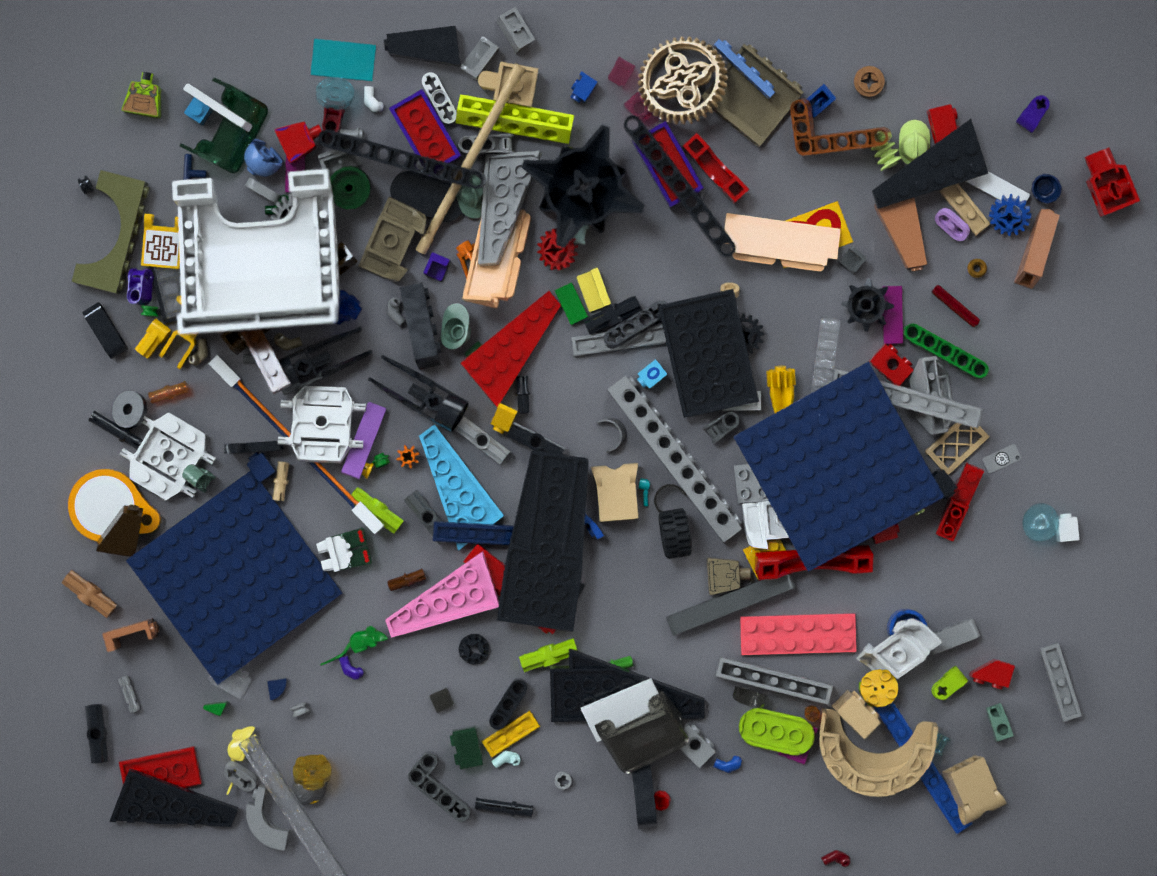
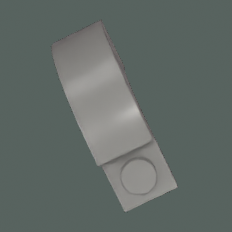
M260 784L258 789H254L252 800H255V803L248 802L246 806V818L249 828L254 836L266 846L285 851L290 829L274 826L267 820L264 814V802L268 786Z

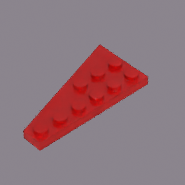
M550 291L546 292L460 363L496 408L561 306Z

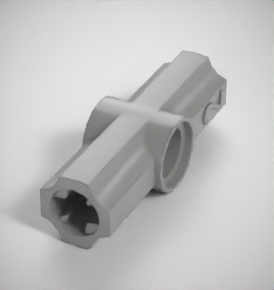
M465 416L454 429L499 464L503 462L510 452ZM480 435H485L488 439L485 446H480L477 443V438Z

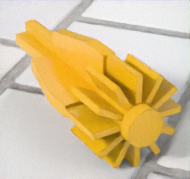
M784 365L775 366V370L769 369L766 371L767 386L770 389L774 414L794 402L793 385H796L795 369H786Z

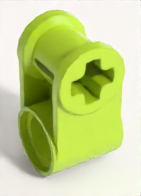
M955 665L932 686V695L937 699L945 700L964 686L968 679ZM938 687H945L943 690L944 695L937 694L939 692Z

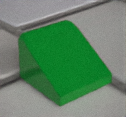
M228 701L207 703L203 708L208 712L221 716Z

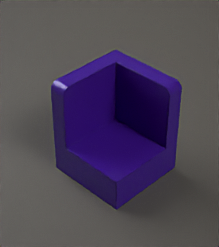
M432 252L423 274L442 281L451 260Z

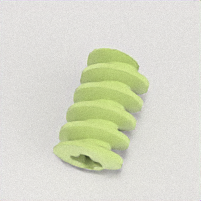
M882 131L877 133V138L880 141H884L886 138L885 134ZM895 142L871 147V151H878L874 157H881L877 164H884L880 169L881 171L899 164L898 161L902 158L901 156H895L898 149H891Z

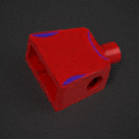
M305 121L274 129L291 165L317 148L314 139L318 138L322 131L319 124L308 129Z

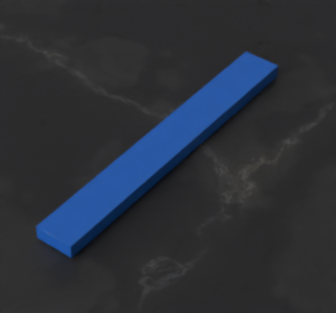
M894 702L886 707H874L899 747L904 745L913 732ZM931 762L929 768L920 779L955 833L958 834L973 823L962 824L958 814V805L945 780L933 762Z

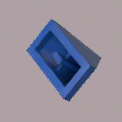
M825 84L807 98L811 104L813 119L836 100V97ZM801 103L799 106H800V107L802 108V110L804 111V110H805V107H804V105Z

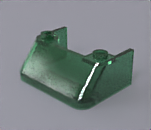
M213 78V82L225 88L221 95L222 104L250 123L252 128L248 132L228 118L223 117L212 141L202 139L197 143L195 149L182 143L179 147L230 173H236L240 170L245 160L244 154L247 147L256 138L268 114V108L266 104L238 88Z

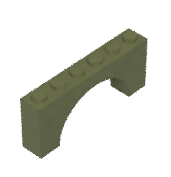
M100 170L96 189L109 195L119 210L121 219L119 238L111 252L103 259L90 264L76 263L71 282L116 294L123 291L125 287L124 274L129 271L130 267L129 255L133 254L135 248L133 239L135 235H138L140 224H138L139 216H143L145 209L143 201L144 198L148 197L150 187H147V182Z

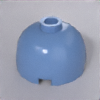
M254 139L245 151L244 159L247 170L252 175L268 177L279 170L283 165L281 164L283 160L274 148L270 147L269 150L264 146L266 142L259 139Z

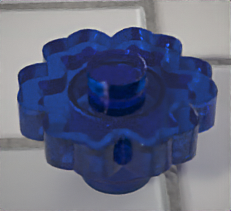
M339 290V312L337 321L334 323L337 325L351 319L356 320L362 310L359 306L360 301L354 295H348L344 290Z

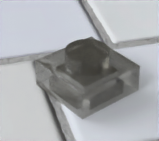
M447 687L429 695L437 713L455 705Z

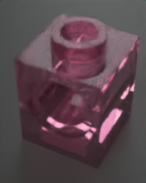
M638 91L623 104V107L630 115L637 116L643 122H646L652 116V113L648 110L650 104L647 106L643 104L645 99L641 98V94ZM642 104L645 107V111L638 114L634 111V106Z

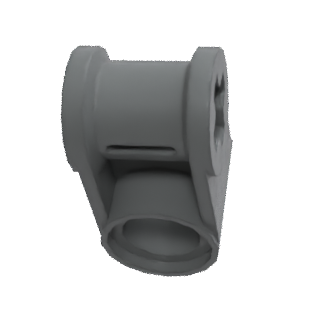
M726 412L702 429L707 431L714 444L738 426L739 417L734 412ZM728 415H733L736 418V422L732 426L725 423V418Z

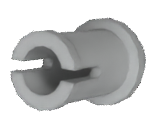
M359 127L350 130L340 129V133L364 139V130Z

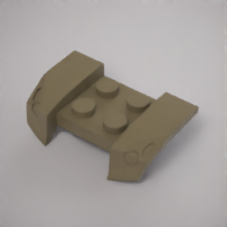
M388 197L358 266L393 282H399L408 270L401 265V262L415 231L424 235L426 225L425 214L403 202Z

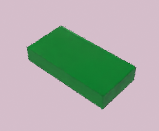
M572 282L554 290L571 325L588 317Z

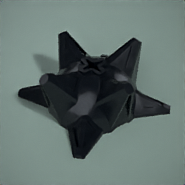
M601 125L581 148L562 147L559 156L555 160L523 161L522 168L544 187L545 194L539 206L542 212H553L557 215V246L565 248L584 225H589L600 234L605 232L607 217L611 213L643 212L645 205L622 186L621 180L627 173L626 169L609 158L610 127ZM581 185L587 186L585 191L578 189Z

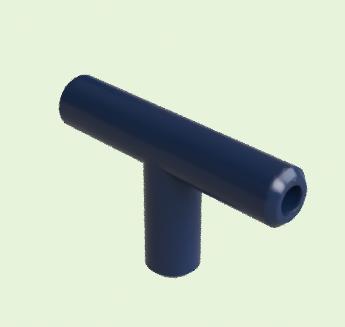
M185 154L183 181L191 180V177L206 178V170H191L192 155Z

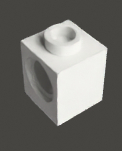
M1071 513L1060 514V518H1055L1058 542L1079 540L1077 517L1071 516Z

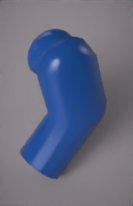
M733 756L732 760L725 762L716 758L713 767L730 773L742 766V759L739 756Z

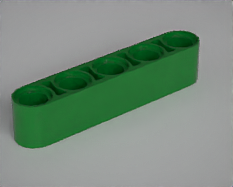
M908 324L903 328L904 339L974 378H983L988 374L989 368L984 361L921 326ZM909 327L916 329V336L914 338L907 335ZM927 336L933 339L931 347H927L924 344V339ZM943 346H947L950 349V353L946 357L941 354ZM960 355L966 357L967 362L964 366L959 365L957 362ZM977 364L983 367L981 375H977L974 371Z

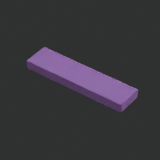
M368 402L366 412H364L354 440H363V449H350L341 471L342 474L360 479L387 408Z

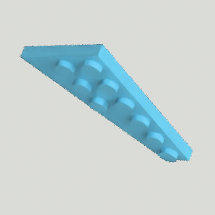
M435 424L419 435L449 522L494 524L504 516ZM456 543L458 551L468 543Z

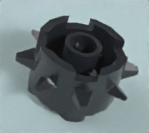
M867 279L865 286L857 288L850 285L852 293L848 298L849 300L841 302L842 306L848 308V312L851 315L847 322L849 324L855 321L862 323L865 332H868L872 324L879 322L882 325H886L884 317L889 309L894 308V304L889 303L885 296L888 287L886 286L881 289L873 287L871 279ZM871 301V308L865 310V302Z

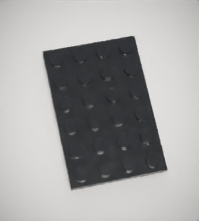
M734 288L658 305L684 418L759 402Z

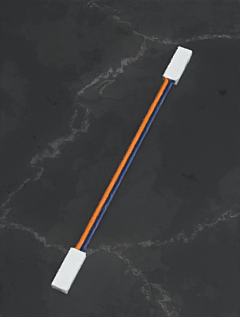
M217 355L209 365L232 388L235 387L283 437H290L291 433L241 383V378ZM308 462L352 507V511L374 534L384 527L381 521L361 501H356L319 462Z

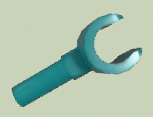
M641 478L638 489L644 490L643 505L648 506L650 482L647 479Z

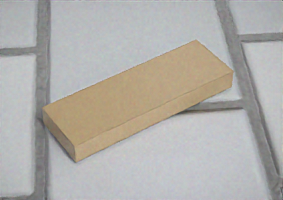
M959 183L939 191L957 215L968 224L974 236L990 225V222Z

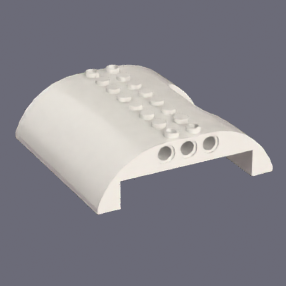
M328 169L289 172L290 193L293 196V206L285 218L275 221L229 222L220 214L211 178L173 181V200L178 206L182 314H178L179 334L335 323L337 321L339 312L337 231L332 186Z

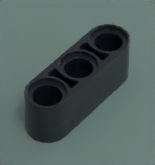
M100 302L82 311L83 316L110 359L128 349Z
M517 678L511 682L492 712L489 723L493 729L500 730L505 727L526 694L527 684L523 679ZM521 683L524 686V690L517 693L514 691L513 685ZM510 699L513 701L514 706L507 709L503 706V701ZM494 716H501L504 722L501 725H496L493 722Z

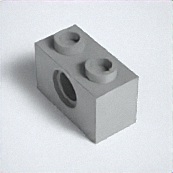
M687 723L672 738V742L700 768L716 752L713 748L715 744L708 737L706 739L702 738L699 735L701 731L694 724L690 726ZM691 740H699L700 746L697 749H692L689 746Z

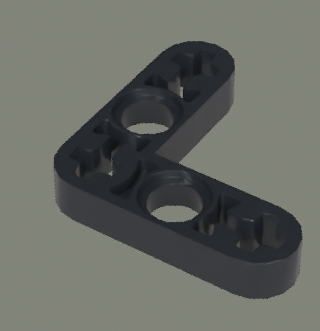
M278 441L223 444L224 454L284 450V445H278Z

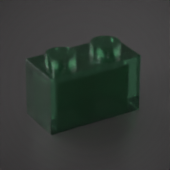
M476 725L453 730V735H450L452 747H456L457 754H454L455 764L459 765L460 769L483 765Z

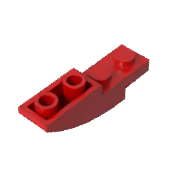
M966 462L960 477L955 483L958 488L954 490L955 494L948 499L937 527L936 535L954 541L969 509L970 501L982 478L984 469Z

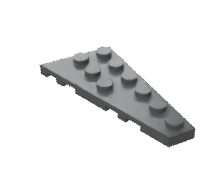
M540 151L485 154L484 175L486 177V184L483 186L478 264L480 266L499 265L533 178L522 168L523 161L540 160L542 155Z

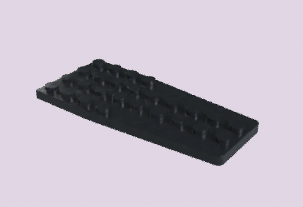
M537 450L531 452L505 561L497 621L573 632L582 575L589 464L587 458Z

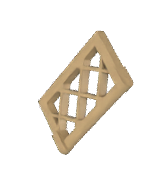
M956 422L949 428L948 432H945L925 450L926 455L949 475L989 438L988 434L980 426L979 428H974L975 430H972L971 426L970 430H959L961 424ZM956 431V443H945V439ZM959 432H970L969 443H958ZM972 432H978L981 437L972 444ZM942 444V456H936L933 450ZM945 445H956L955 456H944ZM958 445H969V449L958 457ZM944 458H955V461L948 468L944 464Z

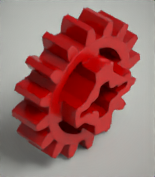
M557 228L552 229V231H546V236L540 237L543 242L537 243L541 247V250H538L537 253L542 254L539 260H545L544 266H550L551 270L556 268L563 270L570 267L569 263L575 262L573 256L578 255L574 251V249L578 248V245L573 244L576 238H572L566 247L562 248L557 246ZM555 248H562V250H559V251L553 250V249H555Z

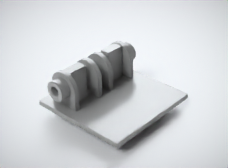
M749 464L734 465L738 504L769 501Z

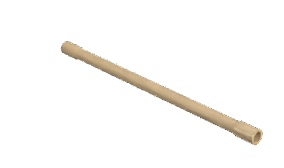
M515 63L505 86L461 167L471 169L513 89L525 71L523 66ZM461 170L458 171L456 177L454 178L455 180H460L462 178ZM451 184L427 231L416 247L418 252L426 255L437 230L462 185Z

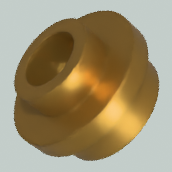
M973 259L969 262L967 270L972 277L980 278L986 273L987 266L983 260ZM975 265L980 266L979 272L974 271L973 267Z

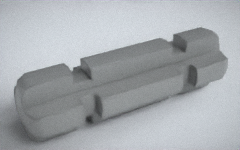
M129 676L119 678L118 681L120 686L123 687L122 692L126 703L129 704L130 713L139 711L140 706L136 702L137 698L132 685L130 686Z

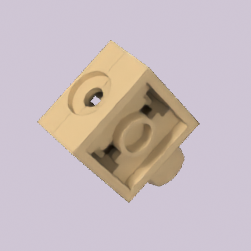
M500 62L498 73L491 71L480 73L478 83L482 89L495 91L494 101L498 99L515 64ZM523 66L525 71L506 103L532 107L539 71L538 68Z

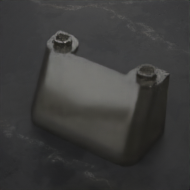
M663 691L650 698L648 702L650 712L616 728L611 720H604L595 725L599 737L623 773L634 772L684 747L688 743L689 736L681 713Z

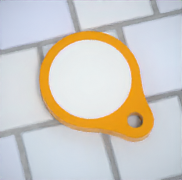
M100 469L89 472L75 483L68 499L70 519L75 528L91 540L98 541L124 505H137L139 508H143L142 517L145 514L151 516L152 522L150 525H144L141 521L139 534L154 532L161 524V516L157 509L144 498L135 482L120 471Z

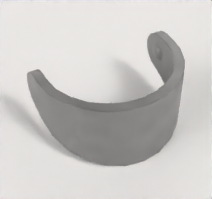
M606 418L596 422H611L619 430L620 438L618 444L614 448L606 450V452L613 451L622 446L627 437L624 424L615 418Z

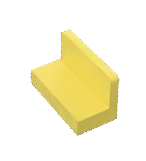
M598 268L577 276L589 312L611 305Z

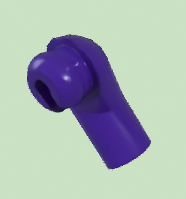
M348 656L339 658L344 675L354 680L364 675L361 667L355 668L351 666Z

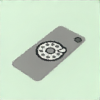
M1015 444L983 458L988 473H993L1021 460L1020 453Z

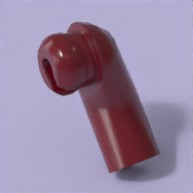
M834 850L821 857L825 866L832 862H837L843 867H847L850 864V857L839 850Z

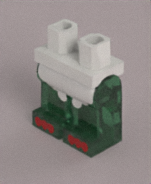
M363 527L327 537L326 540L316 544L319 554L328 551L331 559L321 561L323 571L334 570L336 572L372 563L368 546L350 551V548L368 544Z

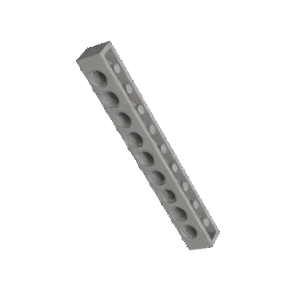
M624 376L607 390L723 542L727 541L742 529L740 526L742 524L741 520L736 514L731 515L728 511L731 507L725 499H719L716 495L719 493L716 487L706 482L707 476L701 468L699 470L696 469L693 465L696 461L690 453L687 455L682 450L684 445L678 438L674 440L670 434L673 431L666 422L662 424L658 419L661 415L655 407L652 409L647 404L649 399L646 395L636 390L635 387L638 385L634 379ZM627 391H632L635 394L633 402L625 401L624 394ZM640 406L645 407L647 410V414L643 418L636 415V409ZM650 422L658 424V430L655 433H651L647 429ZM662 437H667L670 440V445L667 448H662L659 445V440ZM674 452H678L681 455L679 463L671 461V455ZM687 467L693 471V475L689 479L684 478L682 475V471ZM697 483H702L705 487L704 492L701 494H697L694 491V486ZM709 498H713L716 501V506L713 509H708L705 505ZM724 513L727 515L728 520L725 524L718 523L717 517L719 514Z

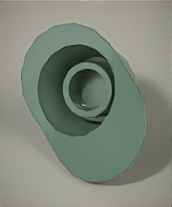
M474 175L472 183L475 186L479 185L481 179ZM462 185L456 195L462 213L472 219L480 218L483 187L474 189Z
M459 303L452 304L445 310L440 337L442 344L446 348L457 349L465 344L471 336L469 313Z

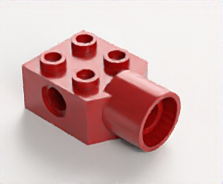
M1110 147L1084 157L1091 173L1086 183L1100 217L1140 201L1126 165L1116 164Z

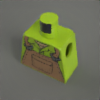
M142 72L141 82L131 81L122 106L124 113L161 119V88L158 85L152 84L153 73Z

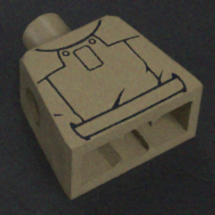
M707 558L709 595L739 589L740 580L751 579L750 568H739L737 560Z

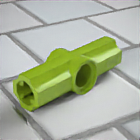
M357 487L351 494L356 501H361L381 521L384 527L393 534L404 522L403 519L390 511L388 506L377 498L371 497L361 488Z
M574 638L557 644L545 645L536 651L519 656L523 671L527 672L541 666L547 667L560 662L562 659L569 658V649L578 650Z

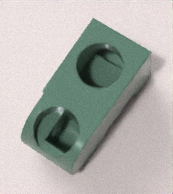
M998 703L986 707L995 742L1014 736L1002 704Z

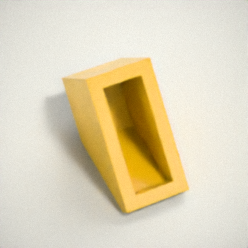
M500 403L491 422V425H494L493 430L502 434L504 431L509 432L518 411Z

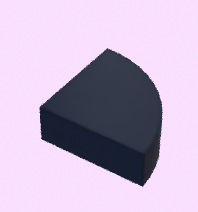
M287 678L267 681L270 700L278 698L284 692Z

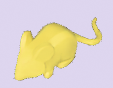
M249 726L233 732V739L227 749L231 761L244 760L249 749L247 746L252 742L250 736L253 734L255 727ZM231 782V784H230V786H229V789H228V791H227V795L229 794V792H230V790H231V788H232V786H233V783H232V782Z

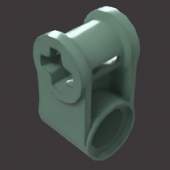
M194 464L188 465L182 473L183 479L206 493V488L211 480L216 478L208 470Z

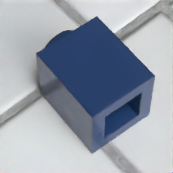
M256 452L248 458L250 462L246 465L259 483L277 472L264 453L259 454Z

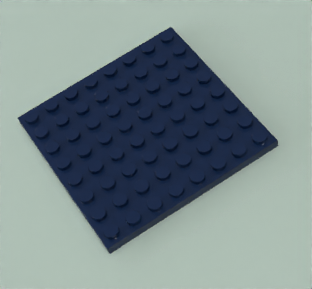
M869 361L733 436L808 572L944 497Z
M251 470L126 560L217 685L342 594L327 571H323L321 563Z

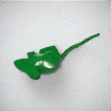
M368 626L366 630L353 633L344 651L336 657L321 663L320 666L344 656L350 647L354 653L366 650L369 646L370 648L375 647L377 642L385 641L388 638L375 627Z

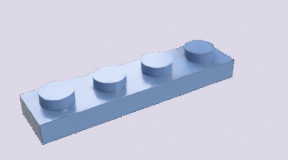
M719 39L713 45L768 100L774 95V86L768 80L763 81L759 77L760 73L753 66L749 68L745 64L746 59L739 53L736 55L731 51L732 46L726 40L722 42Z

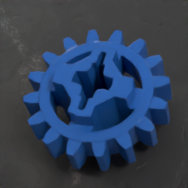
M1010 194L1009 198L1002 195L1001 201L996 199V205L992 204L990 208L992 211L989 212V217L992 218L990 224H996L994 230L1000 228V234L1006 231L1008 236L1011 235V232L1018 235L1019 229L1024 232L1025 225L1029 226L1030 220L1028 219H1031L1032 213H1028L1030 206H1025L1026 200L1021 202L1019 201V195L1014 199L1012 194Z

